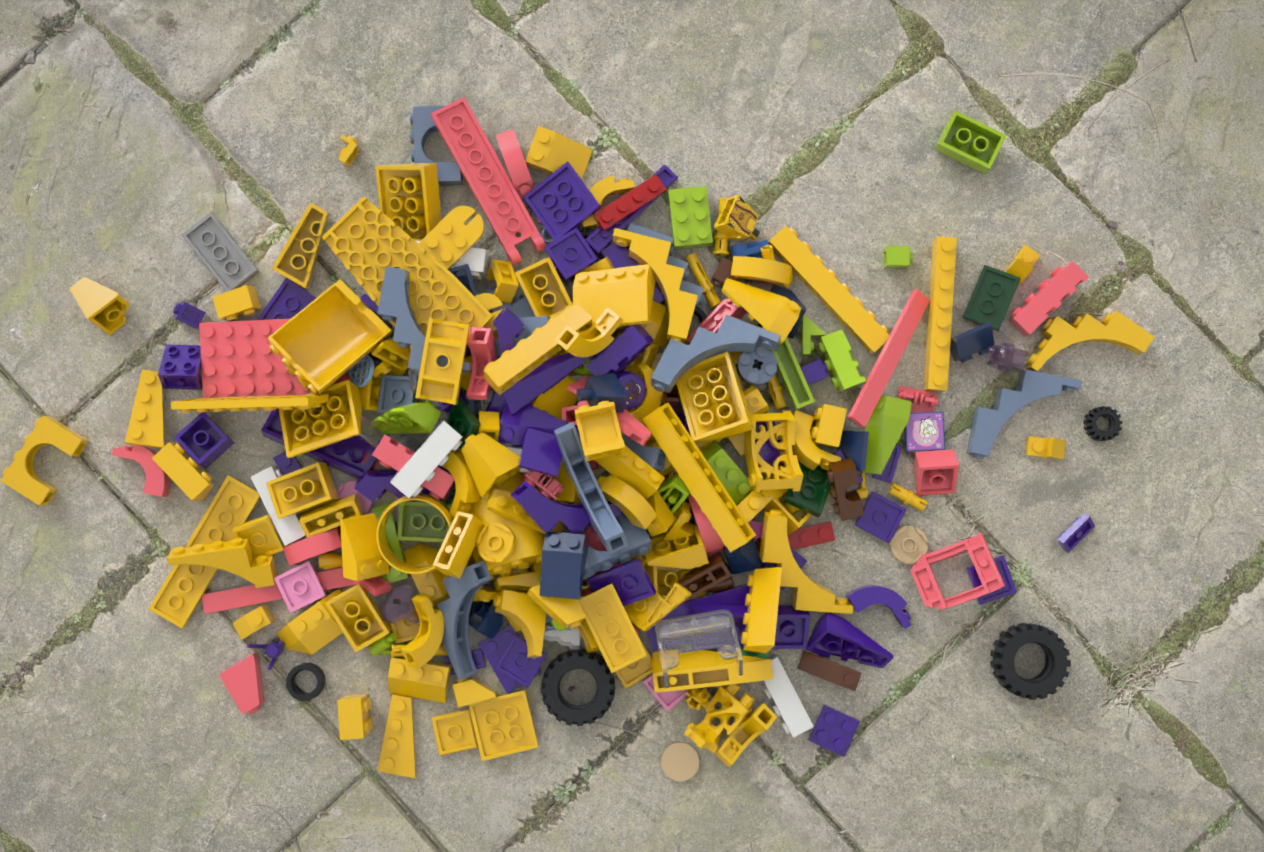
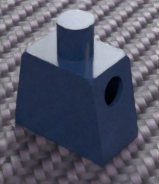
M615 373L589 377L585 388L578 389L576 394L578 401H587L590 407L596 406L602 401L614 402L617 413L624 412L628 399Z

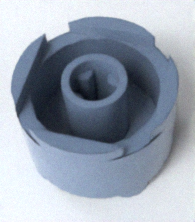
M760 345L757 346L755 352H743L737 363L739 377L749 385L762 386L768 383L777 370V360L774 353ZM754 362H757V364L761 363L760 370L757 368L753 369Z

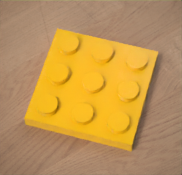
M526 689L469 705L482 761L539 747Z

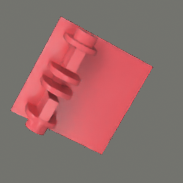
M899 386L897 398L912 402L911 413L934 412V407L938 403L937 393Z
M528 470L530 472L528 475L520 472L524 476L522 478L523 481H526L533 487L537 486L539 488L538 492L549 499L557 500L558 498L554 495L556 493L560 494L564 489L561 487V483L552 479V476H549L544 484H541L546 478V474L542 475V473Z

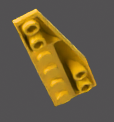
M692 648L653 652L655 693L773 679L771 659Z

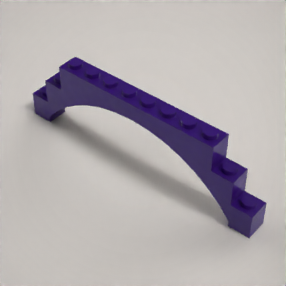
M504 307L493 320V326L497 328L500 341V357L506 350H512L516 347L518 342L514 337L518 338L524 331V321L507 307ZM494 390L485 411L499 412L500 424L506 399L503 393L498 395ZM438 465L439 468H441V469H443L444 471H446L447 473L451 474L447 469H445L444 467ZM367 469L358 479L354 488L372 502L377 498L381 499L387 490L399 499L406 496L390 483L397 470L371 471ZM424 487L421 492L429 495L430 490Z

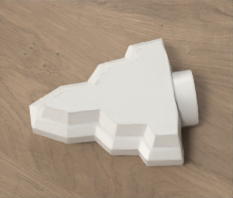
M545 628L543 639L557 641L561 646H569L571 650L581 649L582 636L577 628L571 629V631Z

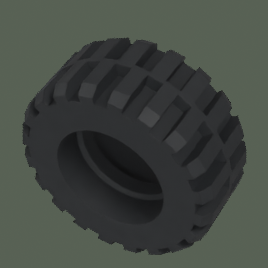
M1019 623L1018 626L1012 625L1008 627L1007 632L1003 631L999 634L1001 638L995 640L993 643L996 646L995 650H991L990 656L993 657L990 665L994 668V677L999 680L998 683L1003 688L1021 698L1036 700L1037 698H1047V694H1055L1058 686L1063 687L1065 682L1062 680L1064 677L1068 678L1070 672L1066 670L1067 667H1071V661L1067 660V656L1070 655L1069 650L1064 648L1065 642L1063 639L1058 638L1057 633L1037 624ZM1027 643L1040 645L1046 658L1042 672L1032 679L1020 677L1014 666L1017 651Z
M585 649L568 650L557 655L549 663L541 680L542 701L547 706V711L551 715L553 714L556 720L560 722L562 720L566 722V725L570 726L572 724H577V726H583L586 723L592 724L596 719L602 718L604 713L611 707L615 695L614 674L611 673L605 659L598 656L595 652L588 653ZM584 669L591 673L596 681V694L591 701L584 705H573L567 702L561 694V679L570 670Z

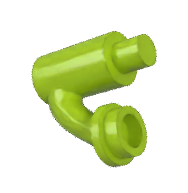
M387 634L370 644V653L374 656L379 654L391 655L392 649L389 647L397 639L396 634ZM402 642L397 645H407L408 643Z

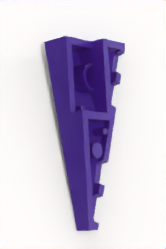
M566 353L549 358L507 389L503 394L512 416L517 414V411L526 404L532 403V400L538 395L544 394L565 379L572 370L580 368L583 362L592 356L576 357Z

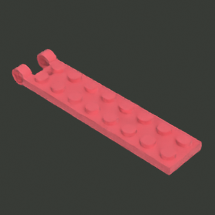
M463 97L430 114L432 120L504 248L509 262L514 266L522 261L515 245L530 238L532 246L537 253L544 250V247H546L545 241L537 230L466 98ZM516 233H520L519 238L515 236Z

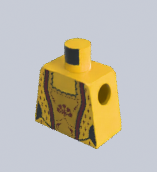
M739 194L727 198L714 228L736 241L748 237L754 240L760 234V231L754 227L758 216Z

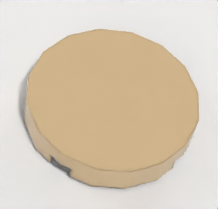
M903 526L897 529L889 543L893 557L905 564L917 563L921 555L927 554L928 539L925 533L913 526Z
M686 742L670 744L664 749L661 756L663 772L674 781L683 782L691 779L699 768L697 751Z

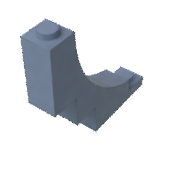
M726 314L717 334L698 327L689 346L671 339L651 377L652 386L659 392L665 391L670 393L677 381L689 369L701 361L727 351L728 353L755 352L758 344L765 349L777 351L781 336Z
M1031 370L1021 371L1017 391L1004 388L997 391L994 410L982 407L975 408L966 453L972 454V458L976 459L990 456L992 446L999 431L1014 413L1038 399L1061 395V389L1066 392H1074V390L1081 389L1083 381Z

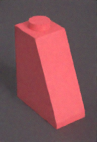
M257 652L219 674L242 715L247 712L250 715L261 709L259 705L264 703L260 656Z

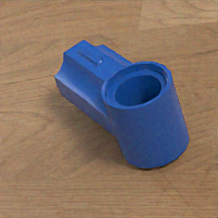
M768 240L750 244H736L731 246L732 255L763 258L760 248L769 245Z

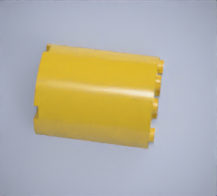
M339 279L267 339L271 344L269 346L270 350L276 356L279 354L286 366V370L292 376L296 375L301 386L304 389L308 388L314 395H320L392 334V330L370 308L368 309L362 300Z
M520 472L513 477L510 476L497 490L514 492L524 482L522 480L524 476ZM490 494L484 497L480 496L479 502H473L469 514L474 515L480 520L484 527L493 523L508 526L516 537V547L508 560L503 563H492L485 561L479 555L476 543L472 551L475 564L481 561L485 562L492 578L488 582L494 580L495 576L511 574L512 569L518 567V570L529 568L531 563H542L545 534L487 510L486 507Z

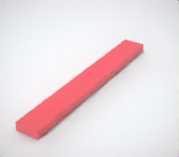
M918 289L912 291L848 415L860 427H866L930 302Z
M343 567L316 572L324 590L354 585L351 579L343 577ZM277 584L260 588L250 585L202 595L204 614L283 599Z

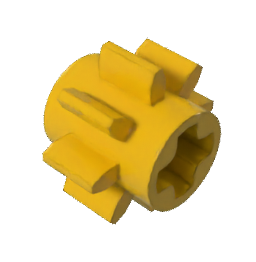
M705 688L689 689L686 692L687 698L685 701L690 708L698 709V711L702 707L706 708L709 703L708 698L710 694H708Z

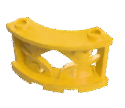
M790 410L783 411V413H750L754 429L744 432L745 456L750 486H753L755 493H760V490L790 488L793 492L800 491L803 473L800 469L797 455H793L792 445H795L797 420ZM772 421H781V423L773 427ZM756 422H766L767 431L763 425H760V431L757 433L755 431ZM778 436L781 437V443H777L775 440ZM768 439L774 448L782 451V455L774 460L773 466L765 462L758 454L762 445ZM779 462H783L784 468L782 466H779L778 470ZM761 473L765 475V479L769 478L771 474H773V479L763 480V476Z

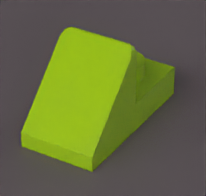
M803 316L801 321V356H809L811 351H814V340H811V337L826 335L807 316Z

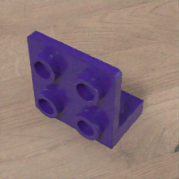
M166 345L158 372L164 389L202 390V379L199 374L201 346Z

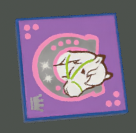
M943 412L911 413L909 423L904 428L905 451L945 450Z

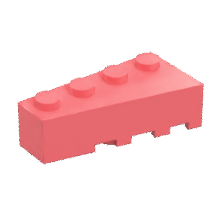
M1073 261L1061 268L1059 266L1050 273L1052 277L1048 281L1046 279L1037 286L1039 290L1035 294L1031 293L1024 300L1025 304L1021 308L1018 306L1011 313L1012 317L1008 321L1024 337L1030 335L1049 317L1048 313H1052L1062 304V299L1072 295L1077 290L1075 288L1076 285L1085 282L1089 278Z
M384 435L372 455L381 460V465L388 469L392 467L397 470V474L415 452L395 439ZM437 466L433 470L435 475L429 482L425 480L420 486L422 490L424 487L430 490L429 495L437 500H440V498L447 499L455 486V480L451 474Z

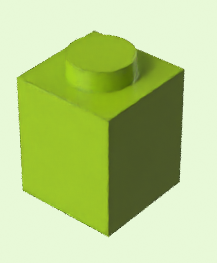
M886 246L883 250L884 269L907 268L913 261V253L910 251V246Z

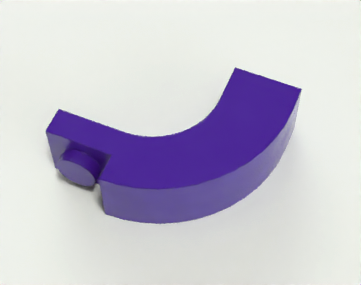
M867 585L856 588L845 595L857 613L870 605L884 604L891 610L902 628L907 629L912 625L909 621L911 616L906 609L902 610L903 607L908 605L907 602L893 590L882 586Z

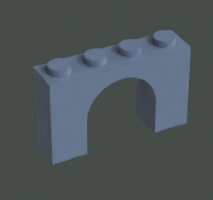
M445 106L413 107V113H410V124L413 125L410 139L411 144L414 143V151H411V161L414 163H437L439 186L463 185V174L456 162H435L430 160L424 152L427 138L433 132L438 131L430 114Z
M624 513L616 518L624 531L628 547L609 554L608 551H598L588 546L583 578H589L601 570H609L617 563L628 562L634 556L648 553L652 547L646 530L632 525ZM567 529L561 531V533H570Z

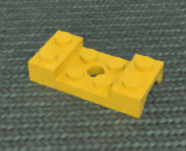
M429 318L415 398L457 405L471 325ZM442 355L448 358V364L445 367H440L437 363L438 358Z

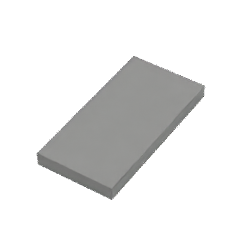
M212 212L181 235L226 292L241 287L259 272V269Z

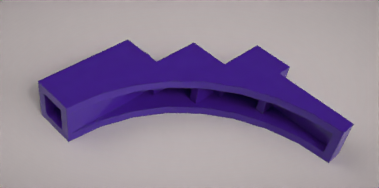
M526 481L510 494L533 522L545 533L553 530L559 521L572 534H580L585 530L587 524L595 532L583 504L574 505L551 500L540 494ZM607 501L615 518L620 517L623 512L616 505Z

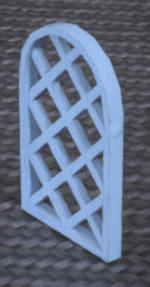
M369 354L366 355L367 358L364 357L355 364L356 368L354 371L353 367L347 371L357 387L366 386L372 378L374 362Z

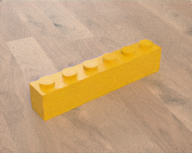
M578 302L572 306L568 305L560 315L550 318L545 326L536 328L527 339H521L512 350H506L498 360L488 363L484 369V379L498 395H501L563 349L555 339L566 325L577 332L585 331L592 326L593 318Z

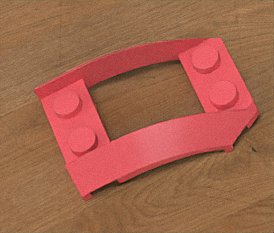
M982 533L937 551L923 554L918 562L914 564L910 571L926 607L938 609L951 608L1005 587L1004 579L998 570L987 545L988 542ZM968 552L982 585L952 597L944 598L931 565Z

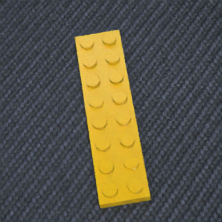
M328 394L192 398L171 402V410L179 409L180 413L192 411L208 412V410H213V412L230 410V412L245 409L247 411H257L259 409H264V411L276 409L292 410L293 408L306 410L321 407V403L329 402Z
M227 475L185 548L196 544L207 545L215 541L227 542L235 539L232 528L247 522L261 498L258 491L231 475ZM174 565L149 610L181 629L184 628L219 569L203 565Z

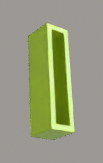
M786 338L782 344H779L777 351L773 349L771 351L776 357L777 372L795 411L814 403L815 400L789 340Z

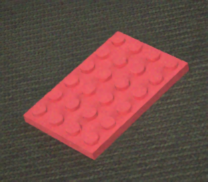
M290 319L199 323L203 398L284 396L311 393L308 388L304 389L301 386L296 375L292 376L286 370V366L279 354L276 356L269 348L271 344L267 338Z

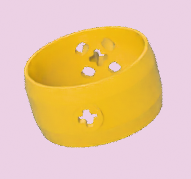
M418 493L416 497L411 496L408 498L404 496L391 503L383 511L376 530L377 546L385 561L401 572L415 575L429 573L437 568L433 564L428 566L410 565L393 553L386 537V525L393 509L401 502L418 500L436 507L445 517L449 528L454 519L450 514V508L443 501L437 500L428 494Z

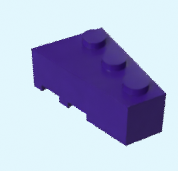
M641 324L627 325L622 330L623 333L616 337L608 347L588 363L586 368L593 376L610 373L617 374L624 371L655 340Z

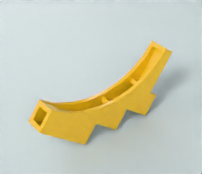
M1118 311L1107 313L1101 322L1088 313L1081 316L1078 315L1072 325L1059 316H1055L1051 319L1048 318L1043 324L1044 330L1041 334L1047 337V339L1044 338L1038 345L1039 351L1036 354H1032L1027 361L1029 365L1026 369L1037 372L1059 350L1079 342H1108L1125 347L1138 355L1147 350L1155 337Z
M535 562L530 569L531 573L529 571H521L517 573L518 575L499 576L494 583L495 591L515 590L528 592L530 588L539 585L542 563ZM584 619L581 622L582 625L577 627L583 638L588 653L600 651Z

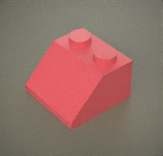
M954 449L915 452L914 476L916 495L955 493L959 464Z

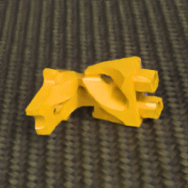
M739 684L720 686L714 697L704 708L707 712L704 720L698 725L695 723L689 724L686 727L688 730L684 734L692 739L699 748L708 749L716 753L721 736L726 731L730 736L752 713L753 710L750 707L753 705L755 698L749 693H745L740 699L736 695L742 688ZM717 702H721L722 706L717 710L715 705ZM714 718L721 720L718 726L712 724Z

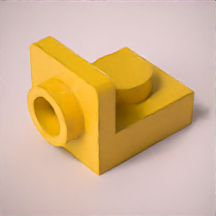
M341 135L340 139L347 144V147L341 150L339 161L349 168L361 151V148L358 146V141L350 135L348 137Z

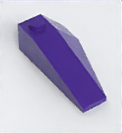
M506 401L499 424L498 442L523 445L527 428L555 435L554 430L569 423L532 406V404H526L517 411V414L512 416ZM575 426L578 437L580 439L578 427Z
M826 612L817 621L806 650L823 657L830 658V655L841 657L843 661L854 659L859 660L860 664L884 668L893 659V654L846 619L831 612Z

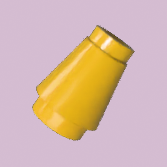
M327 552L319 555V568L327 570L343 567L342 554Z

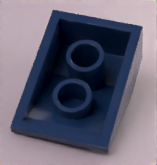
M549 531L545 534L542 551L540 596L580 600L589 546L584 534Z

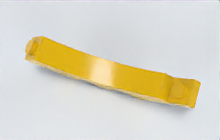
M615 228L613 242L622 247L630 246L629 257L641 265L649 264L655 280L662 290L669 318L666 340L673 339L685 344L698 295L679 290L684 268L666 264L671 242Z
M771 509L770 512L764 511L759 558L762 562L777 563V567L782 568L780 586L793 587L791 604L794 609L852 614L853 606L846 598L838 597L835 600L836 595L831 589L813 581L797 565L789 546L787 516L777 509Z

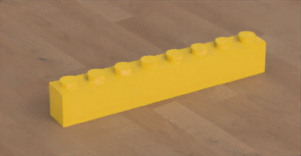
M785 226L768 242L769 245L773 246V251L785 264L792 266L791 270L870 354L875 353L888 340L890 336L889 330L884 325L880 326L876 322V316L871 311L867 312L862 307V301L858 297L854 298L849 293L850 289L844 283L841 284L836 279L837 275L823 265L824 261L818 255L814 256L812 254L810 246L805 241L801 242L797 238V232L793 228Z
M938 236L933 240L923 388L925 391L944 392L948 389L957 238Z
M664 404L642 420L646 424L647 429L651 431L658 446L662 448L668 461L674 466L680 479L685 483L690 494L695 498L701 511L707 516L713 529L716 530L728 550L732 552L755 537L756 534L670 404Z

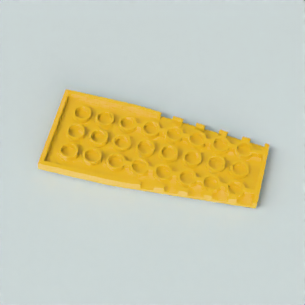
M362 197L322 236V239L326 241L335 255L339 257L344 266L356 278V281L364 288L378 307L386 266L410 272L408 286L410 305L414 317L425 335L429 318L471 325L470 332L472 327L484 328L494 318L447 268L366 197ZM395 318V321H390L394 328L397 318Z

